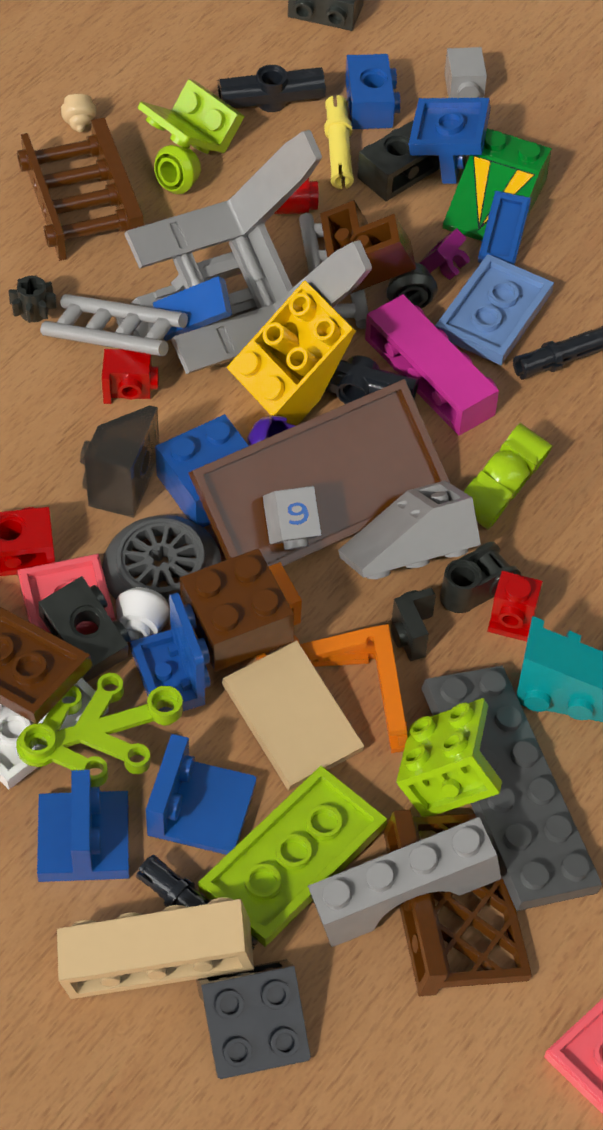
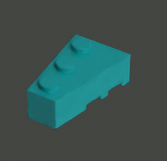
M532 616L516 695L520 705L532 711H550L569 715L576 720L589 719L603 722V651L580 643L582 635L572 631H568L565 637L543 628L544 620Z

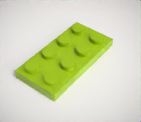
M320 766L198 882L199 891L210 900L217 898L241 899L250 918L251 935L256 937L266 947L313 901L308 886L341 873L386 828L387 818L324 767Z

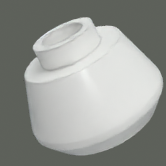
M135 587L121 593L117 597V619L122 622L131 640L157 634L170 621V606L167 600L154 590Z

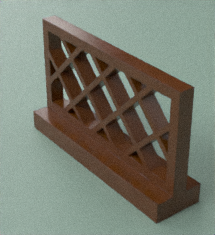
M393 810L383 832L387 852L391 853L420 841L419 831L432 830L438 834L477 817L475 814L412 817L411 810ZM502 876L500 880L495 881L490 890L483 886L471 891L482 899L473 912L451 897L453 895L452 892L445 893L444 891L423 894L399 904L419 997L437 995L440 988L526 982L530 980L532 972L517 912ZM487 903L504 916L505 924L500 931L478 917V914ZM443 906L466 921L456 935L439 923L438 913ZM470 925L492 940L483 954L461 939ZM444 941L449 943L446 948L444 945ZM498 944L513 955L516 968L502 969L487 957ZM453 947L475 962L470 971L451 973L447 955Z

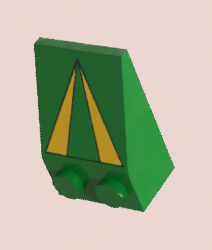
M487 128L482 155L469 156L444 219L442 229L452 232L458 228L464 236L482 241L495 190L531 198L529 215L547 180L552 148Z

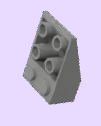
M445 480L408 490L338 550L339 556L363 578L380 579L390 575V570L404 566L406 568H419L429 564V559L444 555L451 558L465 555L468 553V548L481 545L473 499Z

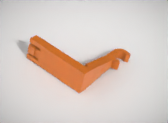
M389 624L364 628L300 644L314 667L369 664V659L373 658L376 660L391 753L404 752L408 729L404 717ZM294 635V641L297 640L300 644L298 638ZM266 652L263 653V654L257 655V656H256V659L259 660V659H261V658L267 656V655H266Z

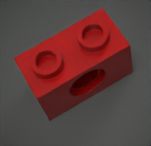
M27 507L21 510L0 512V576L18 575L17 570L55 563L49 507Z

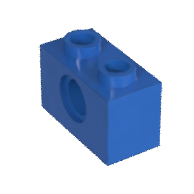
M388 54L347 55L345 84L352 129L393 128L394 114L400 113V93L393 91V89L397 88L396 68H390Z

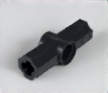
M265 65L258 69L256 75L217 80L219 98L233 108L258 106V108L266 112H277L282 110L287 102L326 97L325 75L322 67L286 71L278 65Z
M357 355L352 356L348 361H340L325 391L336 393L340 401L348 404L405 379L415 401L419 379L380 370L378 364L371 358Z

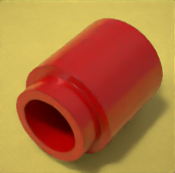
M308 178L274 214L309 213V210H318V181H309Z

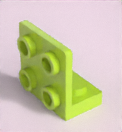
M190 79L187 80L172 110L142 101L137 107L147 115V123L159 130L164 131L166 129L172 134L170 139L174 143L185 148H189L192 145L197 150L206 154L210 150L225 153L245 117L201 84Z
M484 698L470 703H460L448 711L431 717H421L410 725L396 783L421 816H434L500 794L502 780L480 752L489 706Z

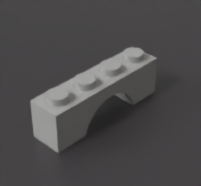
M480 817L311 884L308 888L330 945L334 947L374 931L378 922L385 914L409 899L439 891L452 892L460 896L500 880L501 873L497 854Z

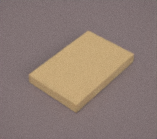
M297 640L223 678L222 685L288 791L301 785L320 766L329 770L363 751V743Z

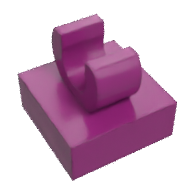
M456 228L440 240L419 264L425 266L429 273L440 266V271L444 277L452 279L460 272L454 266L453 261L459 268H462L470 261L469 256L463 250L458 249L467 238Z

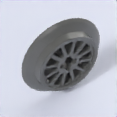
M157 515L140 519L122 529L108 545L103 558L102 569L108 591L115 600H117L121 593L131 588L143 587L161 594L170 606V594L179 593L181 597L180 582L174 583L172 578L176 577L180 580L182 576L220 563L221 555L213 537L199 524L179 516ZM163 535L161 543H157L154 536ZM171 536L176 537V538L169 544L170 537H171ZM148 539L151 546H148L142 541ZM163 557L168 558L169 563L163 562L160 567L155 566L154 561H161ZM150 580H153L152 586L146 585ZM166 581L168 586L160 587V582Z

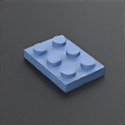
M487 254L435 327L442 329L452 344L502 365L552 294L554 282Z

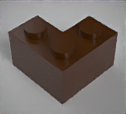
M355 200L320 213L327 258L351 242L360 240L371 263L372 270L350 294L416 269L411 241L395 214L368 223Z

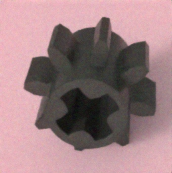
M26 276L18 279L17 289H10L8 291L13 315L15 317L21 315L28 323L48 319V309L57 308L56 294L53 293L52 282L45 283L38 276Z

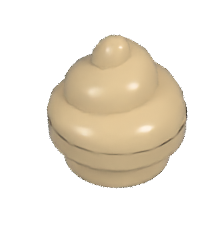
M68 95L64 98V104L61 106V115L63 120L73 130L80 133L95 118L96 106L88 95Z

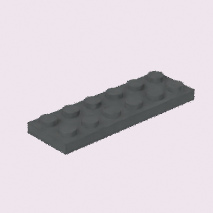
M503 665L425 679L421 689L433 716L448 711L460 703H470L484 698L489 705L480 752L502 780L500 794L470 804L476 817H480L498 857L501 876L516 911L597 894L603 884Z

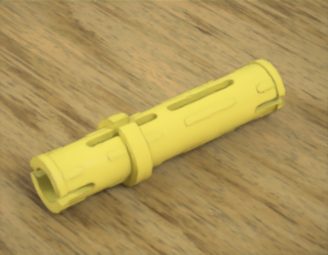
M336 95V107H334L333 96L329 97L325 102L327 121L324 124L326 137L329 139L331 184L335 188L342 189V177H345L346 188H349L354 183L349 138L352 134V124L348 119V101L345 97Z

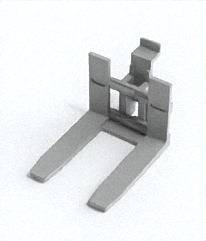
M310 130L302 131L286 142L229 200L134 228L124 233L139 269L173 259L179 273L171 282V286L136 297L130 304L154 308L153 302L217 276L226 279L242 273L248 288L228 294L232 316L202 328L174 336L171 339L186 375L233 360L304 280L332 307H335L356 289L372 270L360 240H357L331 254L297 285L292 287L265 227V222L310 177L322 159V154ZM229 241L232 252L196 263L192 252ZM115 317L119 326L124 319ZM141 322L132 335L145 337L154 323Z

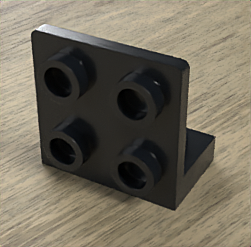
M285 959L255 965L252 971L196 979L199 997L204 1002L214 1065L219 1079L310 1060L311 1056L295 966L290 961Z

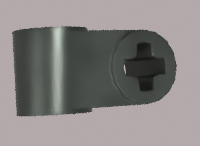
M495 542L485 543L475 551L447 565L440 592V601L451 612H469L476 606L494 598L502 571L521 575V572L516 566H510L499 554L500 548Z

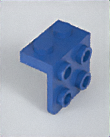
M179 593L169 595L171 630L130 641V647L147 696L157 687H174L181 693L183 711L205 705V688L211 685L205 664L210 663V656L205 640L203 638L196 639L193 629L197 628L191 605H183ZM162 707L158 711L168 712L172 709L169 707Z

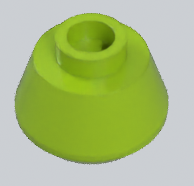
M168 145L161 148L156 155L154 163L155 176L160 185L173 194H183L199 178L201 164L198 156L191 149Z

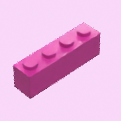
M401 295L367 313L365 340L398 374L419 379L417 393L458 436L495 416L499 390L494 381L489 377H485L473 365L470 357L466 353H461L449 341L446 333L442 329H437L426 318L419 306L413 305L404 295Z

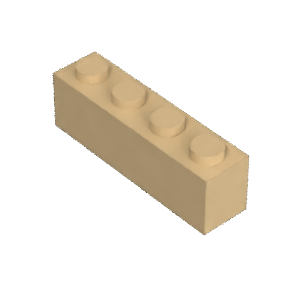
M217 898L211 900L206 905L193 907L173 905L166 907L162 912L144 915L133 912L125 913L118 916L117 919L101 922L81 920L73 923L70 927L57 929L58 981L70 999L254 970L250 918L241 899Z

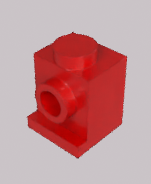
M104 349L102 368L103 403L111 404L112 398H125L129 400L151 399V389L158 390L159 366H152L151 354L123 349Z
M502 571L494 596L487 632L527 642L532 616L535 617L543 581Z

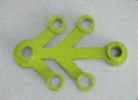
M103 674L97 681L95 694L75 726L60 730L67 715L76 714L82 708L81 691L76 686H73L48 712L42 723L29 725L22 731L16 742L17 754L25 764L33 767H42L54 762L70 770L99 768L102 770L100 774L90 775L91 786H102L108 779L106 761L98 756L87 758L66 748L82 743L124 761V766L128 772L142 774L149 769L151 764L149 749L143 744H130L109 734L153 721L164 726L173 724L179 720L183 713L182 695L174 687L160 686L150 692L147 704L102 717L110 703L117 702L124 694L123 680L118 674ZM110 684L117 686L113 691L103 689ZM66 697H74L76 699L72 703L62 702ZM162 707H169L172 709L168 712L158 711ZM39 744L46 746V748L41 750L32 749ZM135 755H141L145 758L137 763L130 760Z

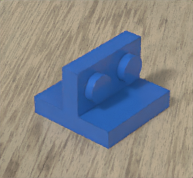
M419 98L409 140L410 155H439L442 184L457 183L459 169L465 168L466 155H482L491 110L490 98Z
M72 770L71 793L39 794L38 882L129 879L128 791L100 792V787L91 786L90 770Z

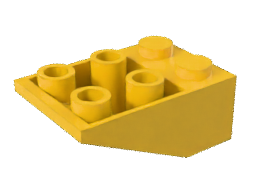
M304 280L226 368L270 415L286 417L287 423L297 426L320 401L356 330Z

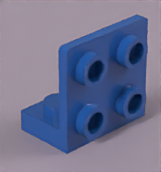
M171 734L146 807L147 836L227 855L238 844L256 786V777L242 772L195 762V757L189 755V738Z

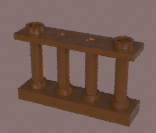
M105 117L91 120L92 135L87 136V140L34 151L28 133L21 134L22 150H17L21 172L28 171L46 222L43 228L48 247H55L59 261L67 259L65 240L114 229L126 232L144 226V216ZM88 154L98 159L94 165L43 175L40 164ZM94 179L107 182L103 190L52 200L48 190ZM108 203L110 207L116 206L117 208L113 215L62 226L57 215Z

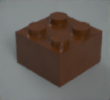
M259 548L180 577L183 605L190 604L193 609L197 625L194 631L198 639L203 638L205 640L210 663L215 672L294 642V613Z

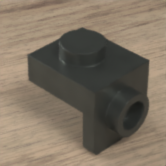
M432 588L421 591H408L400 597L394 598L391 621L392 636L397 647L404 648L410 662L426 657L429 633L422 620L431 618L434 613L436 595Z

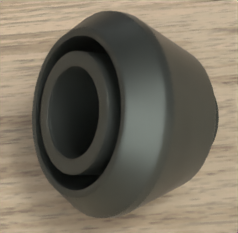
M415 263V270L390 279L387 287V298L389 301H392L404 295L413 305L423 308L436 296L438 291L437 282L425 266Z

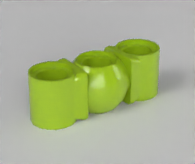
M522 423L515 427L502 444L500 450L490 458L483 470L479 472L477 477L464 490V493L473 499L477 523L487 530L493 526L507 508L510 500L516 497L553 448V445Z

